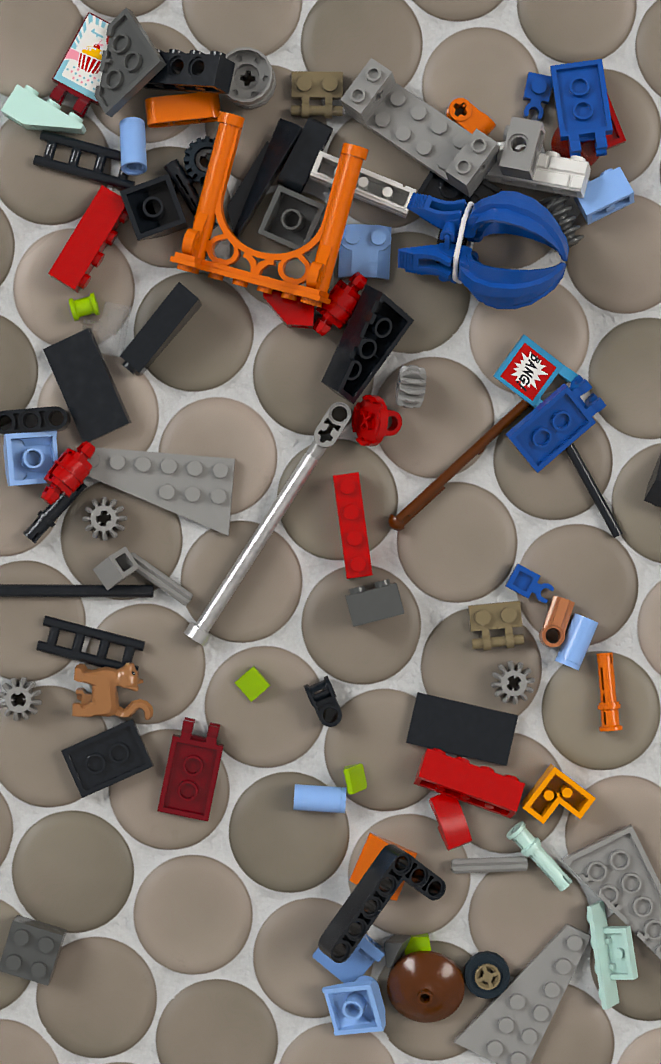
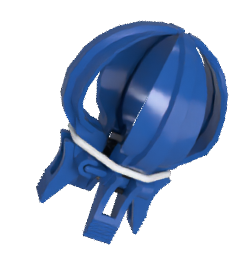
M501 191L495 195L485 197L475 204L471 201L467 204L465 199L445 201L430 195H421L415 192L412 194L407 209L439 228L440 231L437 244L398 249V268H404L405 272L435 275L442 282L463 283L479 302L496 309H518L532 305L553 291L563 278L566 269V263L563 262L553 267L533 270L495 268L481 264L478 253L472 250L474 242H481L484 236L490 234H512L546 244L556 250L563 261H567L569 246L561 226L548 209L534 198L517 191Z

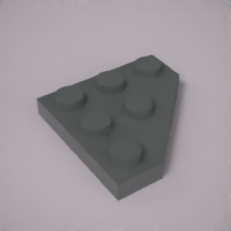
M125 8L108 25L106 36L109 37L107 50H103L99 69L102 72L100 86H96L94 95L105 114L113 117L167 65L133 12L128 8Z

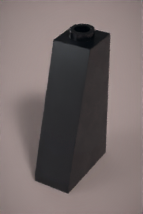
M178 282L120 355L125 360L122 365L133 375L136 371L143 375L202 306L199 298Z

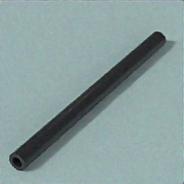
M0 584V597L153 598L154 585H115L107 591L104 585Z

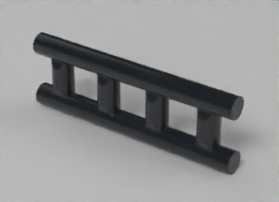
M45 130L41 131L40 140L46 141L47 145L43 157L35 155L33 165L121 189L135 186V181L128 180L129 175L123 173L121 167L118 177L103 173L107 158L121 162L119 150ZM57 145L72 148L68 163L54 160ZM82 151L97 155L93 170L78 166Z
M45 616L43 626L50 627L47 642L39 640L36 650L98 667L119 669L128 662L132 663L135 649L143 651L145 641ZM60 630L75 634L72 649L57 645ZM85 636L100 640L97 655L82 652ZM110 643L125 647L122 662L107 658Z

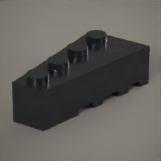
M366 284L321 382L337 395L354 404L414 319L384 293Z

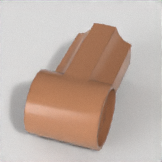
M552 597L543 628L539 632L540 642L544 646L553 648L560 646L564 642L565 631L575 602L562 597ZM554 629L557 631L558 639L555 643L547 641V630Z

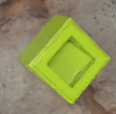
M255 666L251 667L235 682L251 702L271 686Z
M363 764L344 766L343 771L348 794H355L366 789L367 782Z
M428 933L412 935L405 949V955L416 951H431Z

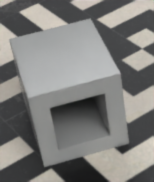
M123 547L107 557L93 571L108 591L140 567L128 549Z

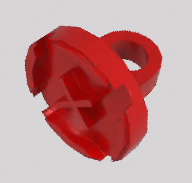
M364 395L362 397L363 400L357 402L354 407L352 430L356 432L358 438L355 439L360 445L377 446L381 443L384 436H393L399 432L402 426V418L398 412L387 409L384 400L378 395ZM391 416V417H392V424H391V426L387 429V427H388V417Z

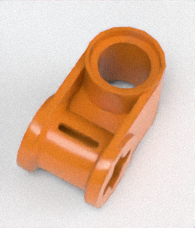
M464 98L454 99L446 111V117L472 134L477 128L488 136L496 126L491 118L479 111ZM463 108L464 111L457 117L454 114L456 109Z

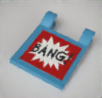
M523 334L493 377L529 403L533 408H536L543 402L540 398L557 375L566 382L571 383L578 374L563 365Z

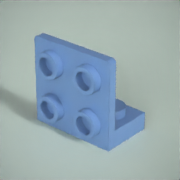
M365 934L350 957L343 963L334 962L321 952L319 947L315 950L312 957L343 983L355 982L358 977L363 976L375 960L379 962L383 958L385 951L381 945Z

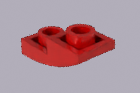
M443 794L430 798L429 804L439 823L438 830L447 850L449 851L472 842L459 801Z

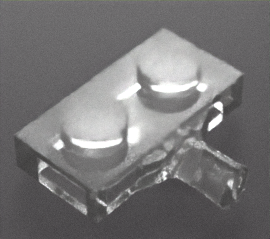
M105 302L103 315L99 321L84 318L83 323L93 326L83 325L82 329L91 328L92 331L97 332L98 346L102 354L120 357L123 353L131 306Z

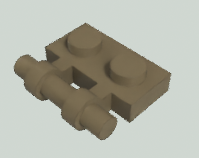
M292 71L291 99H302V105H291V116H301V118L325 116V119H332V116H343V106H333V100H340L343 97V72ZM309 100H325V106L309 105Z
M520 601L468 606L470 631H481V638L472 639L473 649L483 648V651H488L492 647L506 646V649L514 648V645L524 644V635H513L512 627L523 626ZM504 628V636L490 637L489 630Z

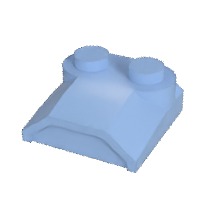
M347 224L339 249L338 278L352 277L355 273L359 272L365 278L389 280L392 227Z
M57 431L4 434L3 451L8 486L47 483L44 477L53 466V462L58 459Z
M364 975L358 977L355 982L322 988L335 1036L384 1031L386 1011L379 985L374 978Z

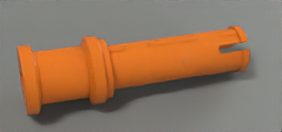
M613 652L598 653L596 656L601 702L597 706L598 710L601 711L602 723L599 730L601 732L623 730V726L619 722L618 709L621 708V704H619L616 697Z

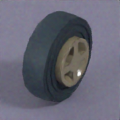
M490 951L478 952L470 957L465 964L463 972L465 984L469 991L477 997L484 999L495 998L507 988L510 980L509 967L504 958L497 953Z

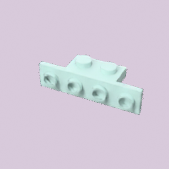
M597 901L587 906V921L590 925L591 947L595 957L594 968L599 983L598 994L602 1003V1009L607 1010L620 1003L616 980H634L638 978L631 926H608L604 902Z

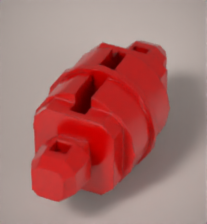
M359 272L349 279L350 282L348 284L340 279L328 292V299L331 300L330 305L322 303L321 308L317 307L316 310L323 316L317 319L313 329L321 336L326 335L332 329L331 326L333 324L341 329L351 318L361 296L358 292L364 289L368 279Z
M82 442L77 447V452L67 448L57 461L53 462V466L44 477V480L50 485L49 487L46 486L41 495V498L46 503L54 504L60 498V494L70 497L84 483L83 481L93 468L87 459H91L96 449L90 442Z

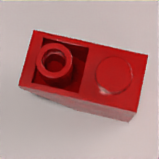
M273 290L272 294L263 292L264 301L287 327L313 329L315 306L300 302L301 297L297 296L296 301L281 297L282 292Z

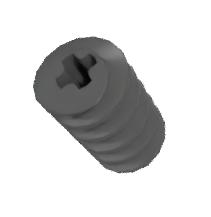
M557 194L539 201L541 205L546 206L545 208L548 209L561 226L569 247L578 244L584 238V235H575V232L581 228L580 225L571 224L577 216H568V212L573 209V206L564 205L570 199L569 196Z

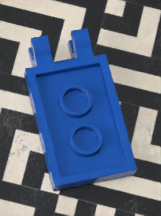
M602 59L550 66L560 141L568 140L570 157L573 155L581 156L580 142L595 140L596 157L607 155L606 135H611L613 128Z
M580 375L571 382L570 387L562 384L505 434L537 473L593 426L596 421L592 416L606 407L603 400L594 393L584 403L580 396L587 393L593 387Z

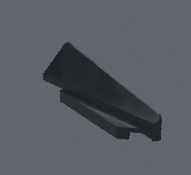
M282 118L279 119L270 143L266 142L228 204L227 210L233 234L238 239L286 163L291 150L302 132L300 125Z

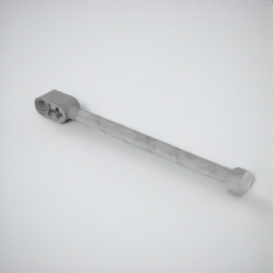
M336 402L330 406L314 432V441L196 624L190 622L184 633L194 641L205 647L213 636L209 633L210 629L326 449L336 443L349 423L351 410L347 404ZM343 408L347 412L346 419L341 422L334 420L332 417L334 409ZM326 420H329L332 425L340 427L339 431H336L335 428L332 429L330 437L333 439L331 441L326 440L324 443L320 441L321 436L319 432L325 433L329 428V424H325Z

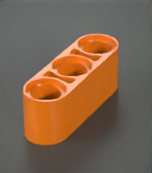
M197 92L145 99L147 126L150 128L216 122L221 111L218 93Z

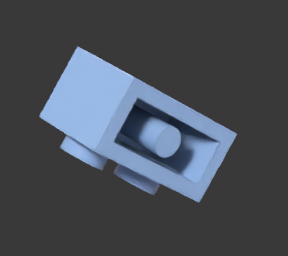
M621 167L614 170L612 168L607 169L599 177L591 181L588 180L584 198L574 197L588 225L635 202L634 191Z

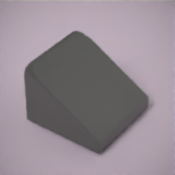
M394 934L384 942L387 968H391L401 959L411 939V935Z

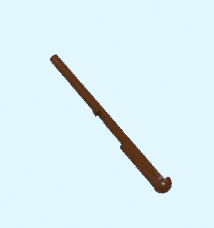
M522 399L398 515L390 514L388 518L389 526L396 531L403 530L404 526L445 489L444 485L477 454L480 455L489 443L531 405Z

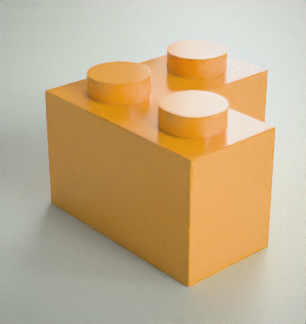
M550 764L520 805L544 824L559 803L581 819L596 798L554 765Z

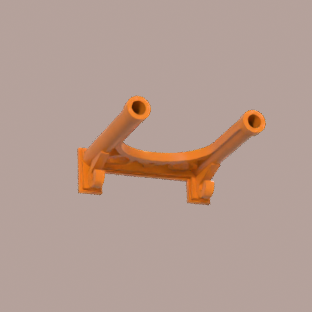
M220 111L217 120L219 126L192 229H187L184 235L182 253L175 251V255L170 257V261L178 263L177 269L199 275V271L202 270L209 272L208 277L223 281L225 276L232 278V284L247 288L248 283L258 285L257 291L272 294L273 290L282 292L281 297L296 301L297 296L301 297L300 302L321 308L322 303L330 305L331 300L328 299V289L363 160L366 161L369 150L357 145L343 143L321 227L307 244L287 253L272 254L260 252L242 243L230 230L225 219L223 208L224 196L245 118ZM217 219L223 234L214 236L211 239L215 220ZM229 240L233 245L234 254L230 259L224 260L215 255L214 248L218 242ZM318 246L315 261L310 263L304 255ZM241 251L245 252L242 257L246 258L250 263V272L230 267V265L235 264L240 259ZM207 254L212 261L205 260ZM256 258L263 259V261L258 263ZM296 258L305 265V273L298 279L288 277L285 272L286 264ZM276 261H280L278 273L283 281L263 276L262 273L267 267L276 266Z

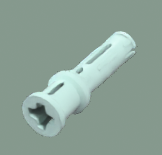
M524 821L517 823L510 829L506 837L509 840L512 839L520 847L523 856H529L560 892L565 890L572 883V879L541 847V840L538 837H534L526 829Z

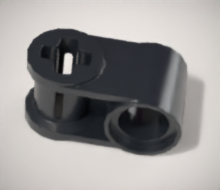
M325 676L324 680L311 686L308 684L304 685L308 698L315 708L321 723L327 727H334L339 724L342 719V711L328 676ZM323 688H326L325 691H322V692H320V693H318V694H314L315 692H317V691H319V690H321V689H323ZM327 708L336 709L338 712L337 720L327 722L323 717L324 710Z

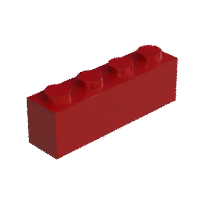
M103 185L100 187L48 272L52 278L77 293L80 288L84 290L91 280L89 275L94 266L97 268L101 264L105 256L102 252L107 244L111 246L117 238L118 232L116 230L120 223L124 224L129 218L120 195Z
M359 472L333 475L346 578L372 576Z
M427 748L422 756L414 784L510 819L518 810L525 783L520 782L515 776L500 775L495 773L490 767L475 766L470 764V761L465 758L450 757L444 751L436 748Z

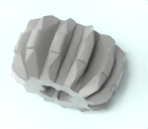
M409 365L402 366L399 369L395 389V398L398 406L411 409L421 407L424 401L427 378L424 368Z
M102 497V506H100L96 499L92 500L95 509L85 507V511L91 513V517L85 516L82 518L83 521H91L92 523L86 526L85 530L91 531L95 528L93 538H98L102 531L103 541L108 540V531L113 538H117L118 534L115 528L121 531L125 529L123 525L118 524L119 520H127V516L118 515L125 510L124 506L114 509L117 504L116 499H112L108 506L107 497ZM107 511L106 515L111 516V521H107L106 526H103V522H99V516H103L104 512Z
M511 660L508 661V670L502 664L498 665V668L503 673L501 675L496 672L492 673V676L499 679V682H492L491 687H500L494 695L499 697L504 694L503 703H507L510 696H512L514 705L518 704L517 696L526 701L528 698L523 692L526 690L529 693H533L534 689L527 686V684L535 682L534 678H526L531 673V669L527 668L521 672L523 668L522 662H518L514 669V664ZM511 676L514 679L517 676L519 679L516 682L518 686L515 689L511 686L510 689L507 687L509 684L508 678Z
M15 677L12 678V687L7 683L2 685L7 693L0 692V698L5 699V702L0 703V708L8 707L4 713L6 717L14 712V721H18L21 714L24 720H28L30 718L29 712L34 715L38 713L37 708L33 705L42 704V700L35 699V696L42 694V691L37 690L33 692L32 689L36 685L35 681L26 686V677L21 678L20 684ZM23 693L26 697L23 700H26V703L17 704L15 702L17 699L15 694Z

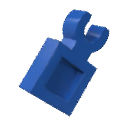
M528 72L523 100H528L530 103L524 109V118H527L529 111L534 109L538 112L537 121L542 119L544 110L541 103H549L552 89L551 76Z
M518 563L505 587L528 599L531 593H534L536 599L542 603H547L548 600L541 596V591L544 588L550 591L554 590V587L550 584L537 583L540 575Z

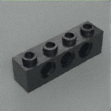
M157 49L167 65L143 87L150 90L229 94L235 63L227 59L226 54L218 51H211L210 54H205L197 50H190L189 53H184L176 49H169V52Z

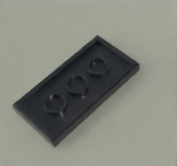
M91 328L84 329L43 349L83 442H91L132 423Z
M417 692L406 743L431 749L436 748L444 752L507 766L518 715Z

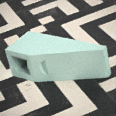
M17 84L1 109L4 116L27 130H45L84 134L86 132V128L82 124V118L72 112L69 115L60 110L61 106L49 98L47 101L39 98V92L28 85L23 88Z

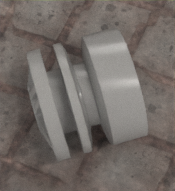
M250 47L236 48L229 52L226 58L234 62L235 67L229 94L225 95L236 106L245 109H254L266 104L273 96L276 88V74L267 57L259 50ZM248 75H251L255 81L250 82L249 86H247L243 79H248Z

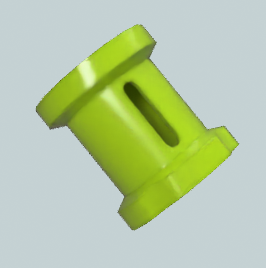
M94 292L90 293L88 297L76 300L73 298L69 299L74 321H78L80 317L91 314L100 315Z

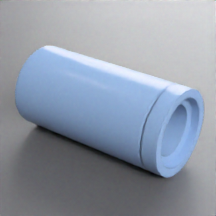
M138 117L124 118L119 123L121 170L127 175H141L147 171L145 122Z
M574 613L566 632L565 640L561 644L555 661L579 671L598 622Z
M295 784L293 810L345 813L347 787Z

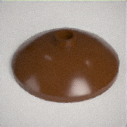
M416 951L407 954L393 965L388 975L387 994L391 1004L401 1015L416 1022L432 1023L449 1017L458 1009L464 997L465 984L460 969L450 958L437 952ZM422 994H427V995H429V997H428V998H424V997H422L421 995H422Z

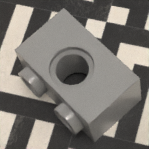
M512 117L510 125H506L504 129L503 150L500 149L497 155V165H499L502 175L533 181L546 132L543 122ZM518 145L526 146L521 152L514 151Z

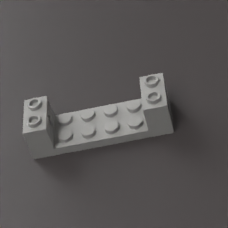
M372 58L340 99L346 114L468 197H471L497 162L498 142L477 128L473 134L397 84L392 71Z

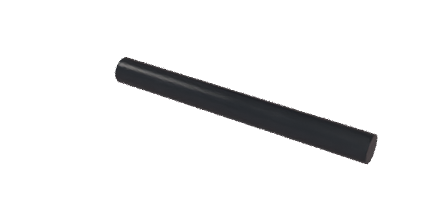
M572 443L565 450L612 536L615 538L623 534L574 443Z

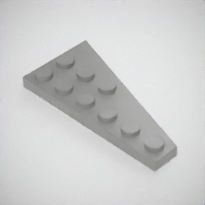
M96 448L91 459H87L93 466L88 475L89 477L229 536L235 459Z
M630 824L561 858L627 926H631V930L661 959V883L632 825Z
M566 924L545 945L546 947L527 964L526 968L509 982L504 992L495 997L489 1003V1006L478 1017L476 1016L470 1025L454 1039V1043L497 1064H530L589 943L591 935L572 925Z

